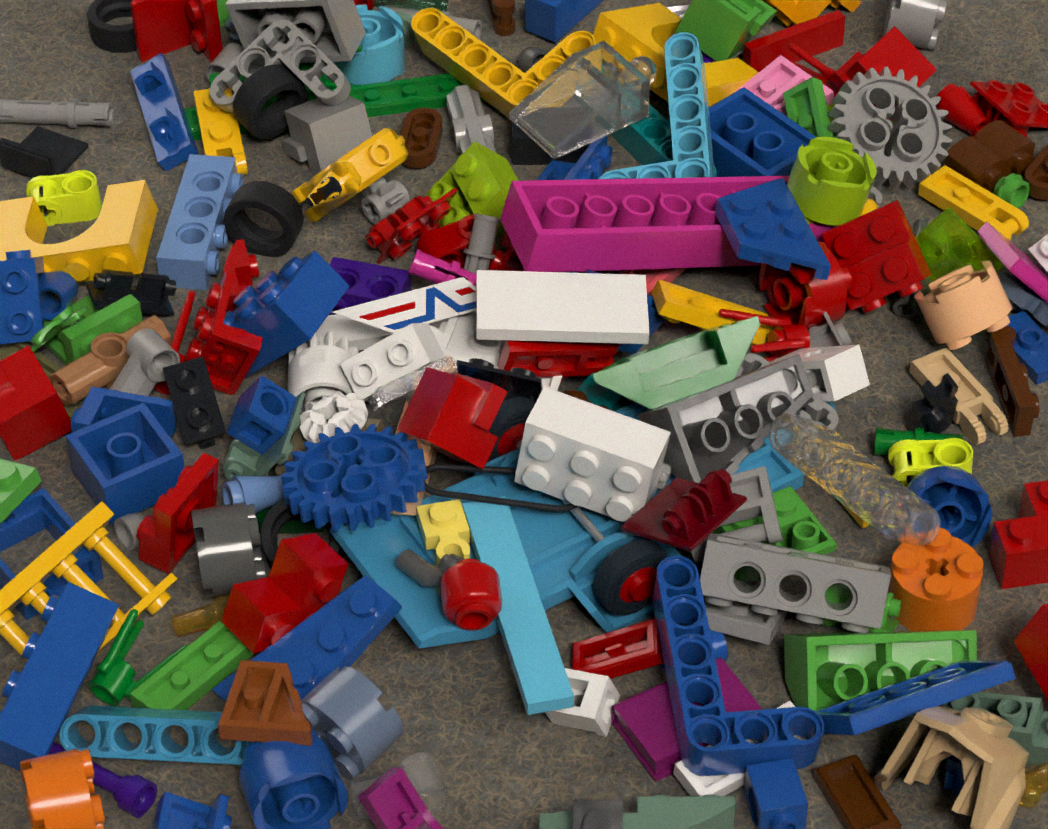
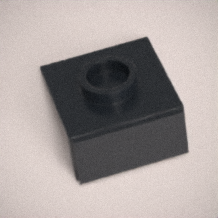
M37 126L20 144L1 138L0 160L2 167L31 177L63 174L89 146L86 142Z

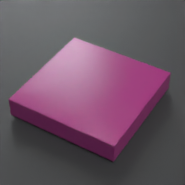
M986 222L977 231L979 233L978 236L1011 273L1048 303V275L1034 260L989 222Z

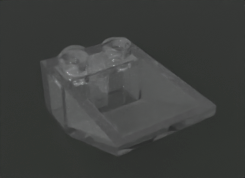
M602 41L572 54L509 112V119L553 159H556L649 117L650 84L657 75L656 65L650 58L645 56L635 57L628 62L610 45Z

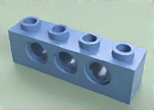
M189 155L156 257L158 274L168 275L169 280H175L176 288L208 290L212 275H218L219 250L220 248L225 249L228 242V234L223 222L225 210L235 192L244 184L243 174L237 173L236 157Z

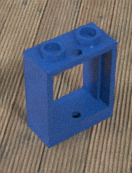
M42 488L28 495L12 511L11 516L0 524V552L45 528L57 541L75 525V522L45 488ZM84 546L74 555L78 559L76 564L94 583H97L104 579L100 555L94 549L89 551ZM0 558L1 590L16 575ZM52 574L43 582L47 587L44 592L49 597L52 594L60 597L68 582L63 576L58 579ZM21 601L16 606V609L26 620L39 614L31 604L26 607Z

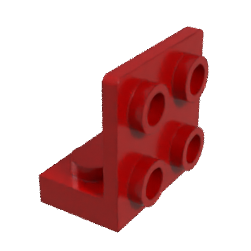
M132 0L130 2L137 53L141 62L150 60L160 53L164 55L191 44L196 52L201 51L210 62L223 50L217 0Z
M226 271L220 284L212 283L205 301L206 307L200 306L193 323V330L198 331L197 339L192 338L186 352L185 361L204 356L213 389L235 395L260 352L263 337L248 333L241 328H234L223 324L235 275Z

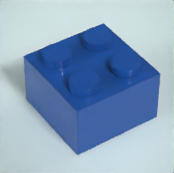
M144 402L66 435L72 472L96 506L103 501L114 513L108 522L110 525L117 518L126 514L138 513L154 506L162 494L177 485L178 478L185 468L183 454Z

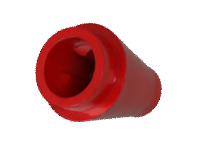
M949 84L937 94L936 97L940 96L941 98L936 105L937 110H948V114L944 119L964 132L975 136L983 127L989 124V120L965 87Z

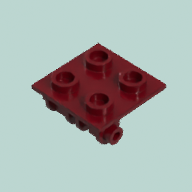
M724 469L710 471L700 483L675 478L623 524L621 530L692 551L745 503L747 497L732 493L730 487L732 477Z

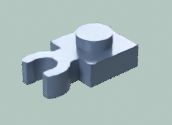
M1002 272L999 279L1012 305V309L1018 312L1024 311V309L1028 310L1040 323L1048 327V303L1014 274Z

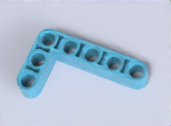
M688 32L674 34L668 38L664 48L673 161L605 172L599 179L715 177L705 65L698 39L693 34Z

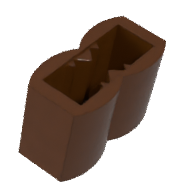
M996 120L983 127L975 136L966 137L954 144L947 151L949 154L945 158V165L993 193L997 182L1002 177H1007L1011 173L1021 176L1025 174V170L1034 160L1035 143L1003 120Z

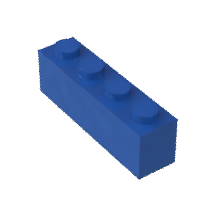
M70 582L67 583L60 597L54 594L51 595L41 616V620L47 622L42 634L32 632L21 656L28 661L22 673L16 670L12 671L2 692V696L9 699L3 710L0 711L1 763L20 771L19 761L48 755L61 725L64 723L113 623L119 604Z

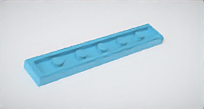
M477 501L462 503L476 559L493 567L500 578L502 609L496 620L527 715L574 707V694L509 506Z

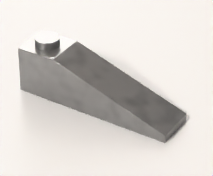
M800 354L735 377L730 382L656 407L638 416L640 421L671 432L664 458V463L672 467L671 473L676 478L700 483L712 470L724 469L730 475L734 474L740 468L739 464L750 453L756 452L765 443L764 440L778 426L784 425L814 394Z

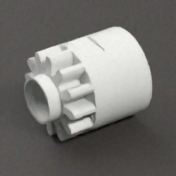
M329 331L325 336L319 337L315 333L308 343L305 342L289 352L288 392L296 397L301 392L306 394L300 410L302 413L308 411V403L322 400V395L330 397L339 390L344 395L354 393L340 363L359 353L357 347L349 348L348 337H343L338 341L334 338L333 332Z

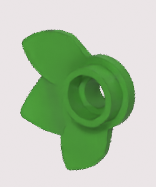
M69 306L53 318L31 338L30 342L33 344L31 350L33 353L54 336H57L63 343L61 331L83 320L85 317L82 314L89 310V308L82 306L74 312Z

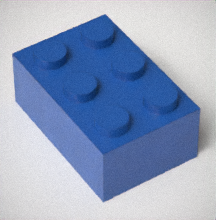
M313 251L301 260L297 256L293 257L281 268L279 274H276L274 271L269 272L257 284L255 289L251 285L247 286L234 299L233 303L237 306L234 311H228L225 314L223 324L234 328H241L248 333L263 337L260 352L245 378L310 340L350 287L316 251Z

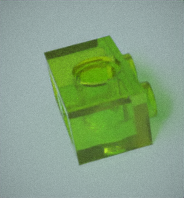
M950 207L946 208L915 237L931 272V275L928 277L932 281L970 264L974 271L984 269L982 261H991L996 273L1005 266L983 240Z

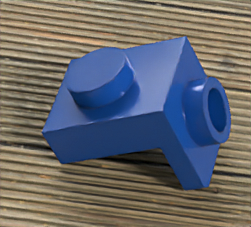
M165 791L158 802L153 829H230L232 817L226 815L229 797L219 794L212 805L207 806Z

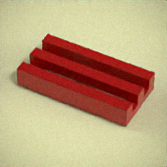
M656 618L572 643V669L609 676L612 679L663 664L664 660L660 652L661 644Z

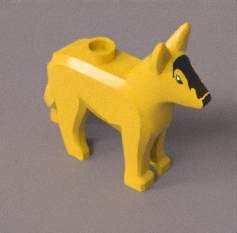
M384 128L313 176L310 181L303 183L293 190L292 195L299 204L306 200L310 206L304 212L309 221H318L327 215L330 210L336 209L407 160L409 152L404 145L405 140L403 136L397 135L392 128Z

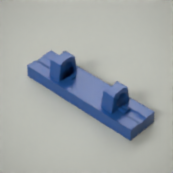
M160 53L151 58L147 63L134 68L130 73L157 161L164 171H168L188 160L190 154H198V150L170 64L165 56Z

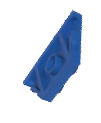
M775 179L717 199L715 214L737 258L755 263H766L774 268L786 271L790 270L791 263L814 268V278L828 279L831 265L784 179Z

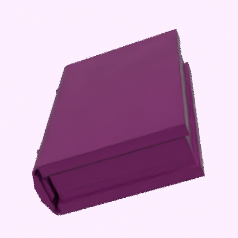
M721 657L717 658L716 664L726 712L763 710ZM666 681L637 695H632V697L612 705L610 709L613 727L654 782L672 775L675 764L682 760L668 682ZM691 702L696 706H705L698 702ZM698 743L703 747H707L709 745L707 743Z

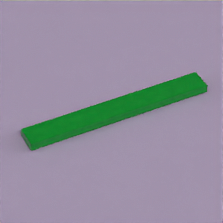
M448 73L351 86L349 96L364 103L367 117L406 113L417 108L436 109L447 107L446 95L450 94L455 86L464 84ZM308 93V101L317 98L315 95ZM278 96L271 97L262 107L261 111L274 103ZM480 97L481 102H487ZM196 107L185 108L194 141L202 140ZM238 121L240 134H248L249 131Z

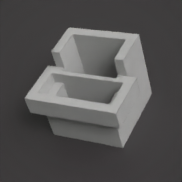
M348 96L344 102L335 106L326 105L316 98L284 110L290 132V137L282 140L284 151L288 156L299 162L308 160L310 171L314 176L372 137L364 103L351 96Z

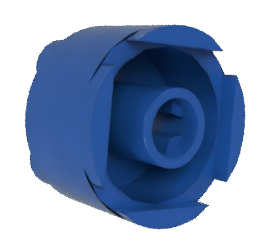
M311 729L313 738L311 746L284 741L254 742L246 747L243 752L244 762L239 771V784L256 829H330L329 820L338 811L341 816L345 811L348 803L346 787L328 745L318 737L313 729Z

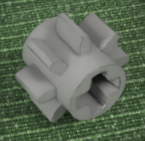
M381 177L362 192L364 198L361 200V208L367 219L377 224L389 214H395L398 208L410 201V197L402 183L397 180H391L386 183L385 179Z

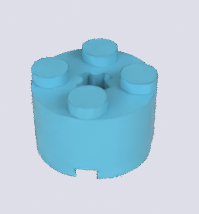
M356 5L366 32L360 43L363 49L361 52L355 53L351 61L333 63L353 85L387 82L403 74L405 71V48L401 17L387 7L379 6V11L368 10L367 5Z

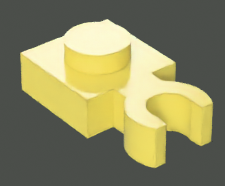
M460 499L416 506V519L426 550L436 549V564H440L442 556L446 554H455L463 560L470 559V546L468 544L470 543V529Z

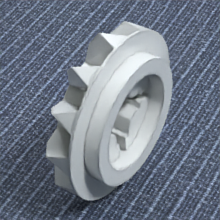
M339 390L330 397L322 395V400L319 402L308 403V411L299 415L301 421L300 430L307 441L317 444L320 442L318 434L323 433L329 437L335 436V428L340 427L346 433L351 431L354 424H358L361 430L367 421L368 410L364 400H359L355 392L344 395Z

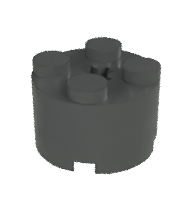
M245 502L191 510L204 599L230 595L233 584L266 577L260 546L252 547V545L261 544L254 504L245 505Z

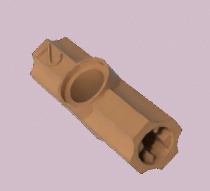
M154 315L121 334L108 332L95 337L91 343L90 352L49 375V380L61 402L66 406L73 405L86 397L91 387L111 388L129 359L126 353L127 343L133 334L139 330L153 329L171 345L172 338L164 322Z

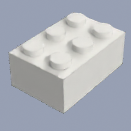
M544 387L525 422L514 482L626 523L651 501L656 493L671 432Z

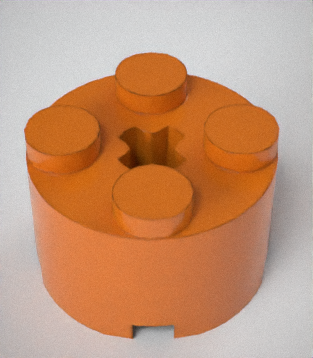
M930 528L925 534L917 535L904 541L893 553L891 561V578L888 593H893L895 599L902 600L899 616L895 619L899 620L902 626L911 631L963 630L975 618L979 603L984 567L983 559L970 545L951 536L950 532L944 528Z
M76 748L19 761L22 782H25L27 789L25 790V800L32 829H104L103 823H105L100 795L90 796L95 794L93 783L94 769L89 749L79 751Z

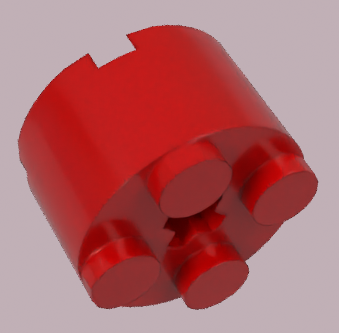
M818 241L831 265L827 280L814 278V268L791 263L790 270L786 271L762 263L759 285L760 291L767 290L770 303L764 304L769 317H789L791 325L804 324L808 330L811 327L822 326L828 323L823 315L826 311L832 322L843 318L847 303V290H850L852 287V277L846 267H840L837 259L824 242Z

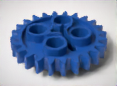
M354 424L351 431L346 433L340 427L335 428V436L332 437L323 433L318 434L320 442L316 444L305 441L303 443L305 452L293 451V461L285 462L286 473L281 474L286 505L290 504L291 513L293 515L300 513L303 523L314 519L315 527L318 529L330 522L333 531H337L342 524H349L350 530L355 531L360 522H365L367 526L373 528L375 525L374 519L379 517L387 522L392 521L390 512L393 510L400 513L407 512L405 502L417 503V492L425 491L424 480L428 479L423 450L418 449L417 441L415 439L407 441V435L402 432L393 435L391 426L386 427L381 432H377L375 424H371L366 431H360L358 424Z

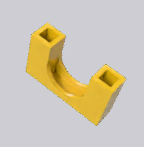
M661 3L600 12L593 33L600 53L669 103L664 48L668 38L677 34L675 31L682 18ZM738 57L704 63L708 106L711 107L730 96L759 72Z
M146 180L108 185L101 212L89 229L65 242L43 244L48 225L34 196L0 201V261L6 260V252L30 250L31 258L43 256L45 273L63 271L70 274L76 283L92 281L96 272L101 273L103 269L132 272L133 275L143 272L158 207Z

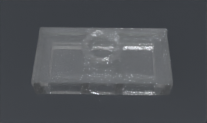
M448 355L376 388L368 398L374 413L405 398L409 405L426 367L454 374L457 371V366L453 357Z

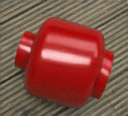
M464 559L447 569L442 575L440 589L443 614L459 628L469 631L483 629L501 612L500 578L496 570L490 565L476 559Z

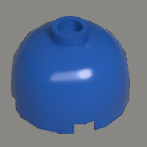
M942 465L926 469L913 478L904 490L901 502L903 525L910 538L925 534L930 528L939 527L946 529L951 533V536L966 542L971 547L979 544L988 532L993 515L988 495L972 474L960 467Z

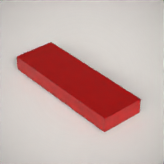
M836 10L744 43L743 62L760 72L780 55L790 62L803 60L789 50L788 45L790 43L796 44L812 56L842 46L844 42L845 15Z

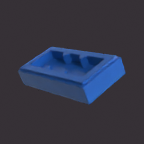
M1025 311L1009 316L1010 323L1007 326H1010L1016 332L1013 348L1019 363H1023L1026 366L1028 377L1036 385L1047 381L1048 335Z

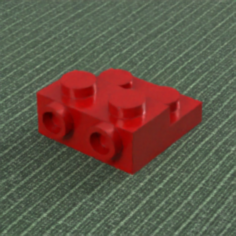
M898 199L822 233L828 249L835 256L840 267H846L851 274L852 287L850 290H847V304L850 310L861 307L864 313L875 310L886 304L884 296L898 291L900 298L921 290L923 286L920 281L931 275Z
M203 453L193 466L188 465L183 469L178 478L177 485L171 487L159 497L154 506L152 516L147 515L137 530L136 538L139 540V560L170 574L196 541L191 510L216 506L219 459Z

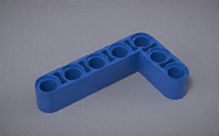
M670 556L662 560L656 572L653 606L681 759L684 766L698 776L745 773L746 765L793 758L796 769L810 766L817 758L824 734L822 717L816 711L807 707L726 712L697 567L690 559L683 556ZM677 623H683L688 626L679 625ZM684 662L693 663L695 666L687 665ZM691 702H698L705 706H696ZM793 736H801L806 740H799ZM746 739L758 741L759 744L750 743ZM698 743H707L713 747H703Z

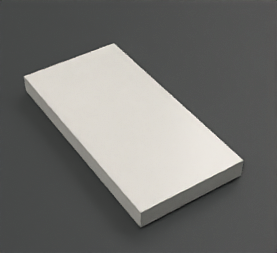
M477 270V340L648 344L649 319L646 275Z

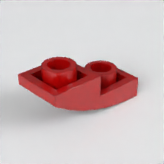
M244 239L235 241L224 266L223 276L226 271L235 274L226 313L234 311L237 306L233 301L237 295L247 286L251 285L253 287V278H259L256 255H248Z

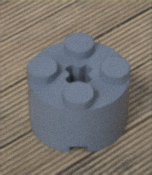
M344 666L341 670L337 667L301 701L306 721H309L311 729L316 731L318 737L328 745L339 773L345 779L352 781L403 735V725L393 706L386 712L377 701L383 695L379 688L359 671Z

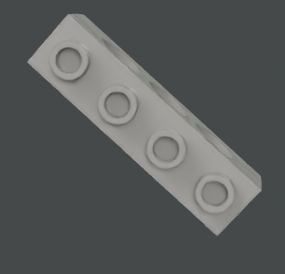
M711 533L707 538L700 583L702 593L706 596L705 601L710 604L731 607L733 601L751 604V610L760 614L778 615L779 610L797 613L796 619L803 622L823 624L824 618L841 621V627L844 629L867 633L870 627L881 629L891 572L890 567ZM752 566L758 570L761 578L755 585L747 587L740 585L736 581L734 574L740 567ZM792 574L802 577L806 582L805 589L797 595L786 594L779 585L784 577ZM836 583L845 584L852 591L850 598L841 604L832 603L825 596L826 590Z

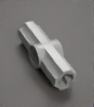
M469 85L455 86L454 90L446 95L455 153L463 154L474 141L496 152L490 114H484L478 91L472 90Z

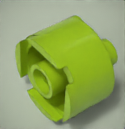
M816 137L810 140L809 145L804 147L802 144L799 147L787 186L808 224L818 222L839 226L861 216L877 173L873 159L866 152L861 157L852 151L854 144L834 137Z

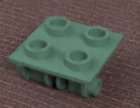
M301 392L297 396L285 434L263 455L236 438H232L233 441L223 463L225 477L231 481L232 476H267L275 464L281 466L288 459L294 446L290 442L291 436L301 424L299 415L302 414L300 410L306 395L305 393Z

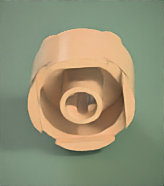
M982 261L984 269L974 271L970 264L947 273L928 284L931 292L926 296H923L921 291L915 295V299L936 343H946L949 350H955L972 341L971 335L984 329L987 332H994L1010 323L1008 314L1012 310V305L991 261Z

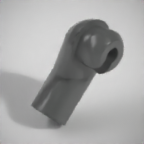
M407 549L398 556L396 567L422 587H440L441 577L445 571L463 559L455 554H446L442 556L440 564H429L415 552Z

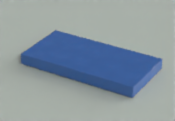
M959 661L822 708L816 712L822 717L824 722V734L857 735L914 715L924 709L951 702L1016 678L1012 663H1008V661Z

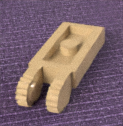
M947 347L910 362L909 372L921 386L930 380L932 385L936 387L941 383L943 375L949 373L958 386V391L955 394L958 403L952 420L956 424H960L962 433L973 444L983 443L987 438L986 429L981 421L978 420L977 415H982L984 423L995 435L999 436L1008 432L1009 424L1006 415L993 402V397Z

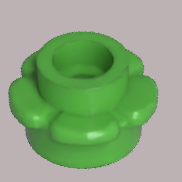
M1011 173L1007 177H1002L997 182L994 188V195L1016 208H1020L1028 198L1030 186L1028 182L1023 180L1021 175Z

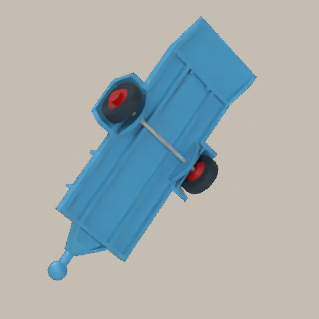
M514 397L502 402L490 430L487 431L499 438L485 466L517 468L525 422L535 405L533 401L525 397ZM832 401L826 402L836 410V407ZM634 402L615 412L640 421L638 415L651 409ZM820 420L817 423L810 422V424L815 427L818 424L825 425V423ZM782 425L778 426L764 440L765 443L756 452L750 453L739 464L740 468L734 474L766 466L772 493L789 486L794 490L803 487L804 473L784 453L795 434ZM473 472L475 476L444 489L445 491L490 497L506 496V499L550 505H567L570 503L514 482L515 474ZM672 473L667 485L676 478ZM657 488L654 497H655L658 493H660L663 489H658V488ZM431 495L424 498L421 505L456 499ZM460 499L461 504L466 502H472L469 500ZM509 506L544 610L576 596L606 633L631 626L655 614L653 590L657 567L667 557L681 556L675 549L676 546L622 531L621 526L625 522L617 521L581 506L567 512H552ZM391 514L392 521L390 522L379 517L374 519L375 525L373 528L367 526L365 522H360L355 531L350 530L349 524H342L337 531H333L331 526L330 533L362 575L369 577L401 604L402 609L395 615V618L418 648L487 639L500 632L496 618L483 629L469 631L459 628L443 614L440 587H422L396 567L398 556L407 549L415 552L429 564H436V549L426 550L416 516ZM470 541V543H468L470 546V559H476Z

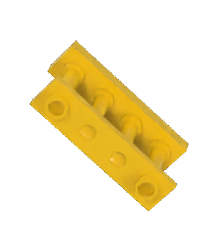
M103 501L0 590V635L21 656L30 637L12 620L15 615L11 610L22 601L26 607L31 604L42 615L50 599L44 592L47 587L43 582L52 574L58 579L63 576L67 582L112 601L76 564L78 559L74 555L84 546L89 551L94 549L142 598L132 608L138 611L136 620L146 610L152 616L155 615L172 598L167 591L178 579L172 572L155 587L107 537L109 532L104 527L113 517L114 513ZM119 608L117 609L111 628L98 654L114 641L130 610L124 614Z

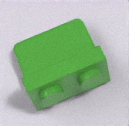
M129 294L100 310L95 309L89 295L70 305L74 312L82 306H87L89 310L82 314L85 317L83 320L61 331L63 343L57 336H54L44 345L65 365H68L90 352L91 343L98 335L108 332L121 334L143 321L140 302ZM51 320L43 321L44 326H46Z

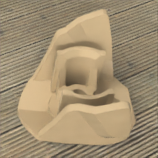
M936 706L924 709L915 715L889 760L874 779L876 786L884 791L917 754L903 782L912 785L914 781L929 785L940 762L953 755L962 761L964 786L951 810L956 813L972 816L971 829H1009L1026 788L1025 765L1029 752L1014 739L1008 737L1013 725L994 713L981 708H963L962 711H958L945 706Z

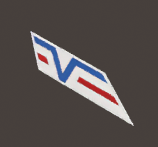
M464 277L336 310L332 313L390 333H395L411 323L429 324L476 311V287Z

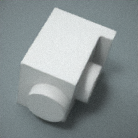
M565 668L574 694V707L545 712L554 724L596 732L597 735L606 737L612 722L610 709L612 705L618 703L620 694L609 676Z

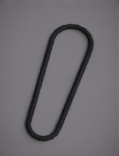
M432 464L426 466L427 474L436 470L516 474L517 469L485 466L484 469H480L473 465ZM424 480L425 491L440 497L552 512H567L578 507L571 503L567 505H550L439 490L430 487Z

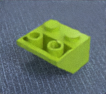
M474 141L426 195L435 202L452 189L456 188L458 190L450 202L452 210L439 221L441 227L475 213L501 218L511 181H519L505 157ZM501 220L498 223L496 236L505 232Z

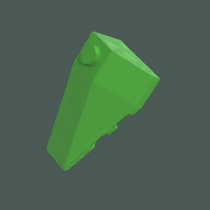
M976 630L784 634L785 682L795 707H807L817 711L959 661H977Z

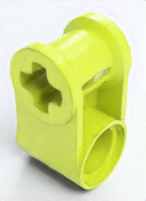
M78 170L66 174L37 176L32 178L26 185V196H34L43 216L44 206H46L48 215L44 216V219L48 226L94 220L101 212L102 200L95 174L90 171ZM41 186L43 187V197L40 194Z
M960 438L918 441L907 439L893 444L888 451L889 463L894 467V474L891 478L892 490L897 495L903 497L904 490L908 486L907 476H911L912 481L914 477L926 469L937 466L960 467L972 474V446ZM907 452L911 453V461L909 462L907 459Z

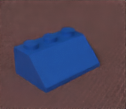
M745 87L709 107L713 161L717 170L716 177L790 176L799 147L802 144L804 147L809 145L810 140L816 138V136Z

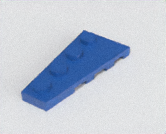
M365 575L281 637L273 646H269L250 661L287 663L293 678L294 688L297 689L300 699H303L337 667H339V670L344 666L351 667L402 609V606L394 597ZM236 672L212 689L225 702L227 701Z

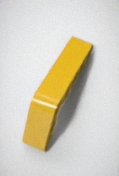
M422 9L411 20L412 30L424 55L461 83L469 85L472 90L478 91L481 98L511 120L512 109L563 108L596 79L604 67L595 37L587 31L571 33L524 73L438 9Z

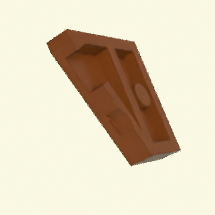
M241 660L218 723L220 739L250 742L284 741L311 746L313 742L311 725L309 721H306L302 709V701L297 689L294 688L288 664Z

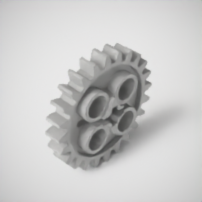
M886 66L879 74L872 67L865 75L858 72L851 81L847 80L832 100L835 105L828 112V115L834 120L828 126V130L838 133L835 138L854 144L852 151L861 157L866 152L873 159L877 169V186H881L886 179H889L892 189H896L902 181L909 188L917 180L921 182L930 174H933L941 166L940 163L948 156L949 153L945 149L952 143V139L945 135L952 129V125L942 122L948 114V110H937L936 105L941 98L940 96L929 98L927 95L931 88L929 84L920 89L917 87L918 76H913L910 81L904 80V71L900 69L893 77Z

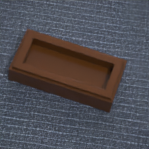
M857 754L814 769L813 779L844 829H901V823Z

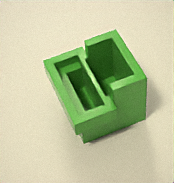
M692 0L675 32L693 34L698 39L700 50L715 61L732 59L744 47V43L749 42L752 36H756L771 22L776 10L762 0Z

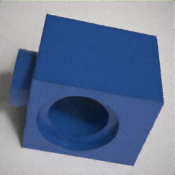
M261 375L239 396L226 433L263 455L285 434L297 397Z
M793 758L746 765L744 795L755 829H806L808 801Z

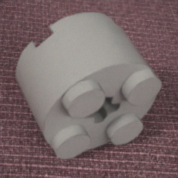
M889 0L891 2L885 19L883 36L895 26L915 47L934 51L939 29L934 27H937L938 23H942L947 1Z

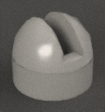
M130 513L114 521L115 535L119 543L128 551L139 548V540L136 538L140 523L145 518L142 514Z

